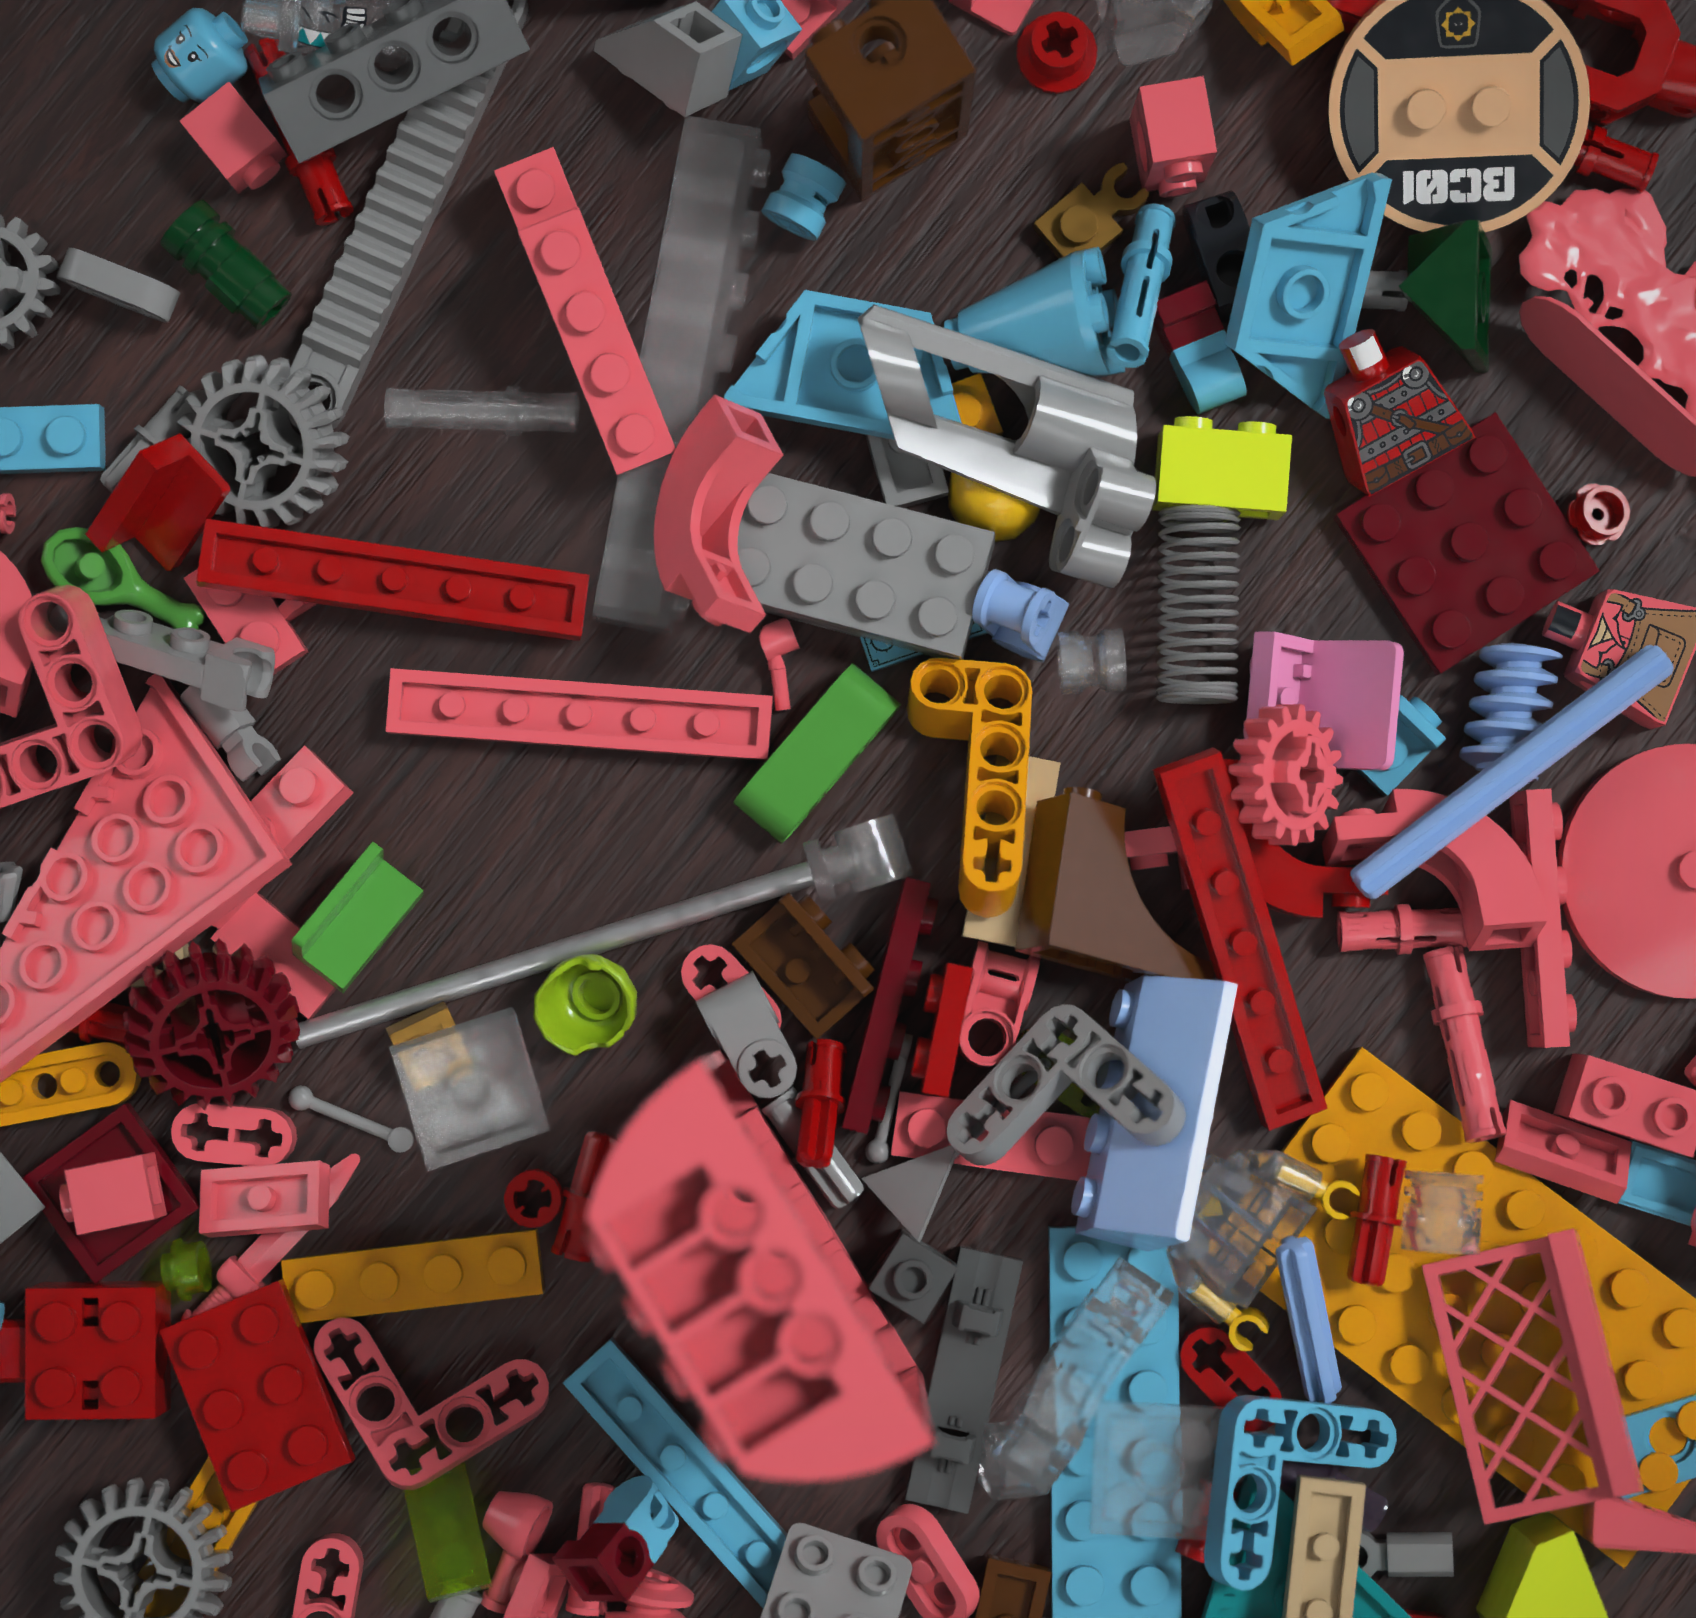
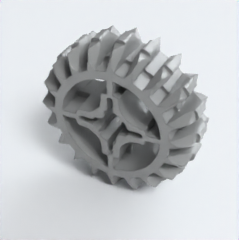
M262 355L247 357L245 364L238 359L223 363V367H221L222 374L217 371L205 374L201 379L204 390L192 391L185 398L195 413L181 415L176 423L191 432V437L186 438V440L230 485L229 494L215 514L224 516L235 509L237 523L250 525L258 519L261 527L274 528L279 525L281 519L287 525L301 521L303 519V510L310 514L320 510L324 504L321 494L329 495L334 493L339 486V483L330 472H339L345 469L348 463L343 456L334 452V448L347 444L350 436L343 432H334L332 422L342 418L344 411L340 408H332L326 411L322 404L328 398L331 388L322 385L310 390L308 387L312 370L301 368L290 374L289 359L282 357L272 360L269 365ZM244 392L259 393L257 406L249 409L247 419H239L234 422L225 420L230 407ZM289 413L296 421L301 435L297 434L292 428L289 421ZM260 432V440L253 434ZM266 445H269V449L272 451L265 453ZM226 450L233 456L236 469L232 465ZM291 463L301 465L297 477L285 491L267 490L268 480L276 476L279 465L286 466Z
M141 1477L128 1481L126 1496L116 1484H111L102 1490L103 1504L93 1498H89L80 1505L82 1515L86 1521L73 1518L64 1527L67 1535L76 1543H63L56 1548L55 1556L60 1560L72 1564V1567L62 1569L54 1575V1582L56 1584L72 1585L74 1592L60 1601L61 1608L68 1610L79 1604L85 1613L80 1618H204L201 1613L216 1616L221 1612L224 1605L211 1591H226L232 1584L231 1577L215 1571L216 1567H222L233 1560V1552L231 1550H214L213 1543L227 1534L226 1527L224 1525H216L210 1530L206 1529L202 1521L211 1515L213 1507L209 1503H205L194 1512L190 1511L187 1506L192 1499L193 1490L188 1487L182 1488L174 1496L173 1500L168 1499L170 1486L167 1479L160 1478L155 1481L150 1490L149 1497L146 1485ZM130 1516H144L142 1528L135 1532L131 1546L115 1545L111 1549L99 1547L105 1531L114 1521ZM168 1526L184 1541L191 1557L192 1566H189L190 1560L176 1556L169 1549L167 1544ZM143 1553L151 1559L148 1565L154 1564L156 1567V1573L145 1581L136 1575L140 1569L133 1570L132 1561ZM98 1575L108 1577L118 1585L121 1593L120 1607L114 1604L106 1595ZM177 1585L190 1587L187 1598L179 1610L160 1617H144L146 1606L153 1601L156 1589L173 1590Z

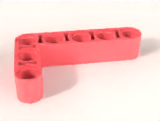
M72 585L56 586L29 598L21 608L19 615L20 630L56 724L0 743V808L104 773L134 756L141 746L143 737L141 724L96 607L90 596L79 587ZM51 602L60 605L68 616L69 623L65 633L53 628L48 620L47 611ZM74 663L83 666L91 675L92 688L89 694L80 691L72 682L71 669ZM97 724L105 726L114 735L116 742L114 754L103 751L97 745L94 737V730ZM38 745L47 747L56 757L57 768L55 774L47 772L39 765L36 757Z

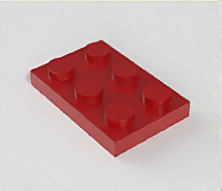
M284 1279L159 1330L231 1512L334 1470L356 1459Z

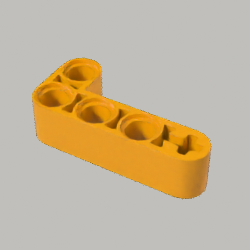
M932 658L920 663L913 671L907 705L908 720L913 728L922 735L933 738L968 741L958 890L961 902L974 915L985 918L997 917L1007 912L1014 904L1022 870L1032 707L1031 681L1024 671L1017 666L1007 663ZM937 692L946 695L951 700L946 703H934L924 696ZM993 698H1003L1013 703L1014 706L1001 709L994 707L988 701ZM988 755L1004 756L1011 764L1000 767L994 766L986 762L984 757ZM994 812L1001 814L1008 822L1003 825H991L984 822L979 816L984 813ZM985 858H997L995 882L985 881L983 871Z

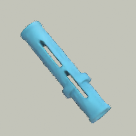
M1147 204L1138 210L1135 218L1132 243L1128 244L1123 251L1120 266L1124 274V280L1117 304L1112 336L1106 351L1108 358L1121 367L1135 368L1146 362L1161 283L1170 275L1173 258L1168 249L1173 227L1175 228L1176 217L1164 205Z

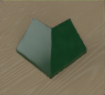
M1465 220L1408 236L1407 278L1399 285V288L1406 299L1476 373L1489 372L1492 246L1479 220Z

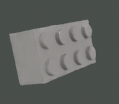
M771 473L766 475L751 495L745 507L738 532L740 564L764 612L856 637H864L936 658L964 660L974 622L972 618L973 604L977 591L987 575L995 545V532Z

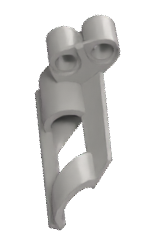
M874 304L857 318L870 356L898 450L1058 515L1049 555L1050 569L1106 588H1115L1128 564L1132 544L1131 535L1133 531L1137 532L1146 522L1156 493L1155 477L1136 471L1134 467L1137 445V423L1133 407L1134 391ZM914 348L992 373L1004 380L1021 400L1029 419V423L1021 438L1012 440L935 415Z

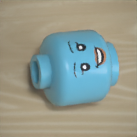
M192 8L157 36L154 43V53L157 59L152 62V68L165 88L178 100L187 102L189 99L202 103L228 81L233 85L244 76L247 71V59L242 47L248 42V39L241 27L227 13L222 12L216 17L203 8Z

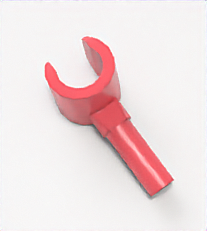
M782 618L763 626L759 634V641L768 662V670L771 673L775 711L791 709L786 667L781 656L800 649L789 620Z

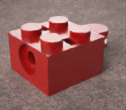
M92 1281L42 1282L26 1288L25 1319H3L0 1331V1383H25V1420L156 1419L170 1410L171 1360L159 1330L171 1326V1281H100L96 1284ZM84 1298H98V1303H84Z

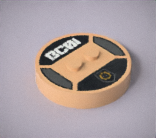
M1380 0L1364 14L1344 42L1337 57L1329 90L1330 132L1334 149L1349 180H1353L1373 172L1381 173L1392 179L1384 215L1401 225L1421 232L1465 220H1479L1484 232H1488L1509 225L1536 209L1552 195L1571 170L1586 135L1590 110L1589 81L1580 49L1561 18L1543 0Z

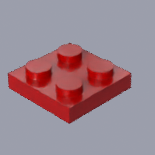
M945 963L943 975L930 974L923 1011L935 1014L930 1039L917 1038L911 1068V1076L922 1078L920 1086L922 1093L947 1098L949 1096L974 968Z

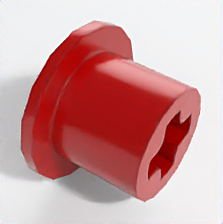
M1057 11L1038 16L1025 27L1018 39L1016 59L1021 74L1030 85L1046 93L1062 94L1076 90L1089 79L1096 66L1098 48L1093 33L1083 21L1068 12Z

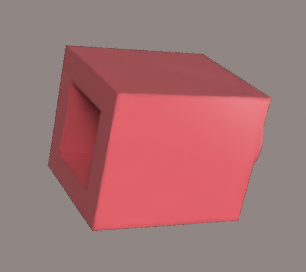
M229 81L180 120L183 127L238 194L248 186L253 190L266 184L279 171L280 164L278 162L287 156L277 139Z
M155 1152L65 1170L67 1183L60 1185V1203L65 1220L68 1223H75L77 1235L144 1222L167 1215Z

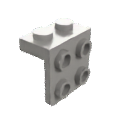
M796 1523L789 1528L761 1618H898L912 1573V1564L908 1558L804 1523Z

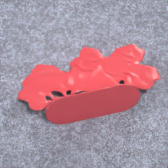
M1575 189L1562 205L1544 201L1526 215L1532 238L1528 246L1519 255L1520 273L1534 287L1546 291H1567L1574 309L1551 297L1534 296L1525 300L1519 310L1522 327L1529 339L1543 355L1652 454L1669 467L1685 475L1696 477V261H1694L1685 275L1675 274L1666 268L1664 252L1667 245L1666 226L1652 195L1646 190L1642 193L1636 191V189H1618L1612 193H1606L1598 189ZM1570 269L1577 272V284L1573 288L1564 280L1565 273ZM1591 274L1598 276L1603 282V301L1596 313L1589 311L1594 302L1588 297L1584 298L1587 276ZM1610 306L1623 310L1622 317L1613 320L1607 319L1605 314ZM1616 326L1630 331L1639 339L1643 346L1644 359L1637 366L1598 330L1599 327ZM1651 378L1660 379L1665 384L1682 388L1688 395L1685 408Z

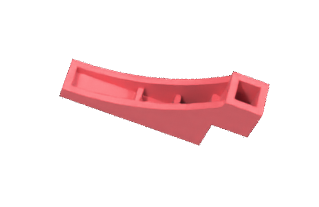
M554 147L494 170L616 474L619 475L673 453L676 449Z

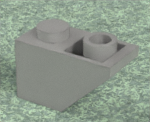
M695 1L640 20L597 39L594 51L617 67L622 74L632 78L662 100L667 107L677 111L683 117H687L727 98L743 34Z

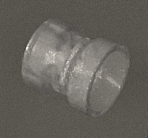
M1122 628L1102 629L1096 636L1085 637L1078 631L1057 632V661L1061 695L1081 694L1086 687L1100 686L1106 692L1126 691V654ZM1092 648H1095L1097 675H1094Z

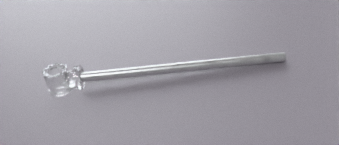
M893 813L834 832L837 845L822 849L818 838L804 842L806 862L298 1023L300 1035L296 1043L302 1049L425 1010L442 1001L447 1003L553 969L560 962L570 957L584 954H601L786 895L788 892H796L815 885L821 903L837 898L834 886L848 881L853 894L913 875L895 815Z

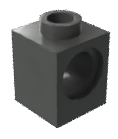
M901 1228L869 1280L868 1289L924 1324L957 1271L958 1266L954 1260L922 1240L919 1243L909 1232Z

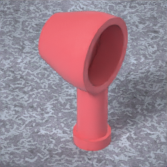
M499 1491L491 1501L484 1516L482 1528L503 1549L489 1588L482 1595L481 1604L485 1608L496 1613L505 1614L512 1597L509 1588L513 1575L518 1567L527 1560L529 1554H533L540 1543L552 1514L553 1503L530 1493Z

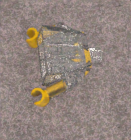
M1238 1149L1230 1154L1226 1160L1209 1152L1204 1156L1188 1242L1168 1246L1166 1249V1255L1177 1290L1216 1324L1225 1322L1229 1326L1230 1342L1236 1349L1251 1351L1253 1344L1239 1333L1237 1326L1242 1322L1250 1321L1257 1324L1261 1331L1268 1334V1318L1259 1309L1248 1306L1277 1267L1275 1251L1281 1246V1240L1290 1235L1297 1238L1318 1209L1308 1202L1313 1197L1321 1200L1324 1211L1331 1217L1339 1220L1350 1218L1342 1212L1334 1211L1329 1204V1197L1333 1190L1341 1187L1347 1188L1350 1192L1360 1196L1357 1187L1344 1180H1333L1328 1183L1322 1180L1321 1171L1281 1151ZM1236 1305L1242 1306V1307H1244V1308H1242L1241 1310H1239V1309L1236 1307Z

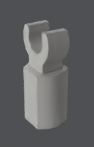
M191 685L181 694L179 698L214 747L216 749L223 747L227 753V761L231 770L242 782L247 781L257 771L261 776L265 775L281 760L274 746L254 730L253 726L256 721L247 708L245 711L239 712L200 700L201 688Z
M1361 1529L1360 1546L1366 1550L1368 1558L1363 1564L1358 1566L1370 1577L1376 1571H1388V1577H1454L1452 1532H1387V1539H1375L1369 1532Z

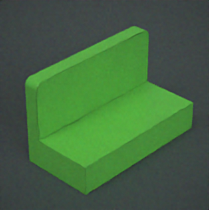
M372 842L291 941L293 955L342 993L347 990L423 896L424 890L383 859L384 849L375 842Z

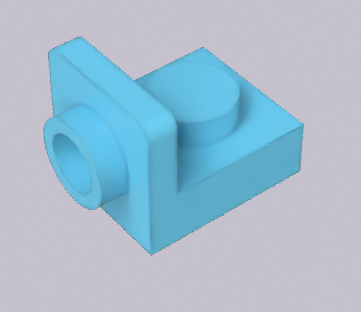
M1400 694L1395 755L1392 766L1384 771H1356L1383 797L1388 796L1432 750L1437 749L1446 740L1445 736L1437 729L1442 723L1441 719L1418 697L1413 696L1408 701Z

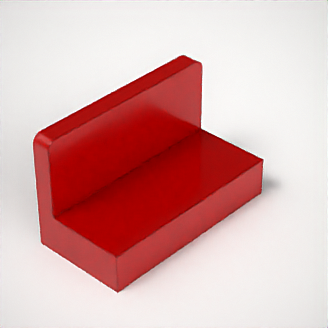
M179 433L137 453L85 535L101 552H105L135 537L165 570L170 571L182 563L203 532L205 519H212L229 494L230 485Z

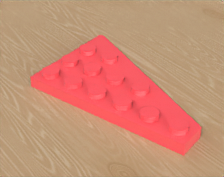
M153 674L146 681L150 689L136 711L143 734L140 748L134 756L112 769L90 778L74 806L78 814L58 849L50 848L40 865V874L37 881L27 888L1 933L6 936V939L0 948V1083L143 977L146 966L155 968L162 963L167 950L174 954L293 865L206 734L179 699L180 695L170 680L166 677ZM115 737L112 740V749L110 751L112 754H114L116 747Z

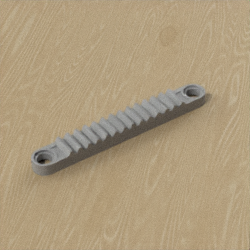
M514 0L511 9L521 30L528 15V0ZM451 17L447 28L439 36V42L450 43L457 40L464 31L465 22L459 18ZM507 62L407 110L405 119L399 123L396 139L388 147L386 161L377 171L375 185L366 195L364 209L355 219L353 233L345 241L342 257L334 265L333 276L323 289V298L320 304L315 306L312 322L304 330L302 344L290 368V374L301 368L312 370L309 386L325 385L331 388L329 409L340 408L344 411L342 418L332 422L333 429L338 427L347 413ZM289 413V421L291 425L299 430L296 421Z

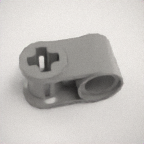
M753 971L696 1001L719 1048L728 1056L736 1074L748 1092L758 1097L772 1098L782 1095L792 1086L797 1073L795 1057L777 1024L779 1020ZM764 1050L770 1058L781 1055L786 1063V1066L778 1072L781 1083L772 1088L766 1080L754 1082L750 1075V1071L758 1066L755 1055Z

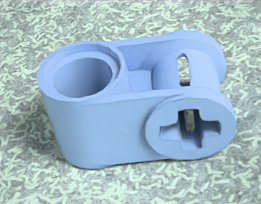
M993 569L983 579L977 591L972 609V618L975 623L992 636V641L1025 658L1044 663L1069 607V603L1058 597L1054 591L1021 581L1016 583L1007 573Z

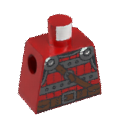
M1373 329L1354 333L1339 344V349L1350 373L1327 385L1324 389V397L1348 483L1370 497L1475 438L1471 427L1420 355L1403 346L1393 348L1384 353Z

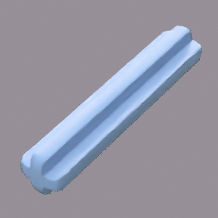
M1292 1235L1286 1236L1281 1240V1246L1276 1249L1275 1254L1304 1395L1309 1401L1332 1403L1336 1400V1394L1341 1390L1342 1385L1314 1245L1308 1237L1295 1238Z

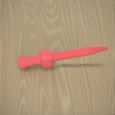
M351 1154L330 1168L329 1209L336 1203L359 1165L360 1156L358 1154ZM309 1230L261 1234L239 1258L236 1255L231 1256L220 1266L216 1274L217 1281L220 1284L194 1311L186 1309L181 1317V1321L266 1286L262 1280Z

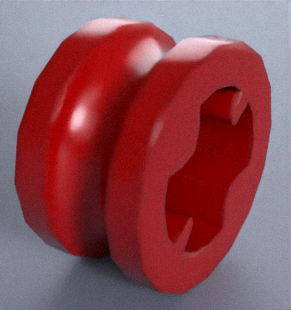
M541 1169L526 1170L515 1176L507 1185L504 1194L505 1209L510 1218L518 1225L528 1228L542 1227L551 1222L561 1211L564 1196L562 1195L563 1188L558 1179L548 1171ZM531 1180L540 1181L545 1185L541 1192L549 1189L551 1193V1205L540 1207L538 1216L526 1214L523 1211L527 1204L519 1207L517 1203V1192L527 1190Z

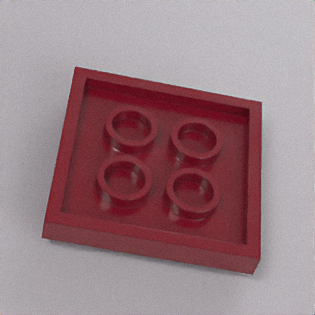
M1496 412L1471 427L1475 435L1474 439L1372 496L1365 495L1333 517L1436 676L1600 572Z

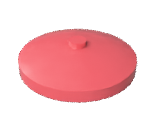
M1674 744L1632 755L1605 771L1588 787L1574 806L1566 822L1560 840L1557 866L1564 868L1567 877V900L1565 904H1561L1566 919L1583 949L1598 965L1621 982L1635 989L1668 998L1696 999V744Z

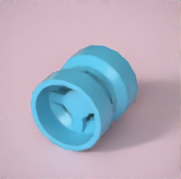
M792 153L781 171L784 183L778 191L770 193L761 211L769 220L785 230L802 238L816 241L826 224L823 214L827 205L839 199L846 182L841 176L823 164L806 156Z

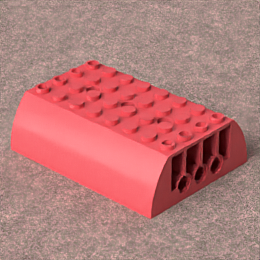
M720 1049L700 1059L672 1079L645 1105L627 1127L610 1154L595 1187L586 1217L592 1229L584 1237L594 1257L606 1273L616 1267L630 1288L628 1296L623 1298L630 1316L645 1337L654 1331L658 1334L668 1351L665 1354L667 1359L661 1362L663 1369L683 1400L693 1394L695 1395L706 1413L703 1416L705 1422L700 1425L701 1431L722 1464L733 1458L742 1474L776 1480L812 1481L834 1479L874 1471L906 1459L934 1444L924 1378L913 1357L875 1295L868 1289L867 1282L798 1169L792 1163L790 1156L761 1112L754 1097L741 1083L726 1053ZM737 1192L745 1194L750 1199L741 1197Z

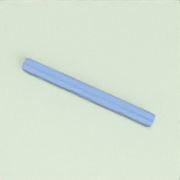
M1647 645L1363 860L1350 873L1359 891L1367 898L1377 899L1669 677L1674 667L1666 653L1657 645Z

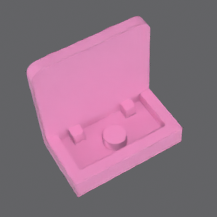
M1254 632L1253 653L1249 665L1250 685L1246 719H1258L1259 708L1303 704L1305 705V711H1318L1321 713L1319 727H1332L1334 733L1328 743L1329 749L1340 750L1342 756L1333 764V766H1336V769L1387 770L1392 766L1395 755L1404 656L1403 648L1399 643L1388 640H1310L1279 632ZM1244 727V729H1243L1244 739H1247V738H1248V735H1247V733H1246V731H1245V727Z

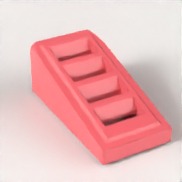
M1615 1497L1583 1505L1582 1536L1596 1548L1696 1554V1522L1624 1497Z

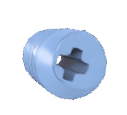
M1501 643L1480 649L1479 658L1495 669L1475 674V684L1490 694L1470 699V709L1485 719L1465 724L1464 732L1466 735L1480 742V745L1467 746L1460 749L1459 757L1463 761L1475 767L1476 770L1482 771L1542 725V723L1532 718L1533 711L1552 709L1554 702L1538 694L1537 688L1538 686L1557 684L1558 682L1557 676L1541 668L1542 662L1562 659L1563 655L1547 648L1518 643ZM1539 777L1534 778L1532 781H1538Z

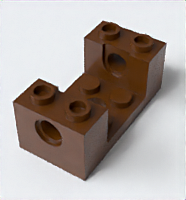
M869 0L866 4L867 12L848 24L843 19H837L825 25L810 38L809 42L812 46L804 50L805 68L816 84L812 91L815 98L807 102L808 118L861 202L968 136L976 68L932 0ZM873 40L886 41L870 52L866 58L862 56L861 50L867 43Z

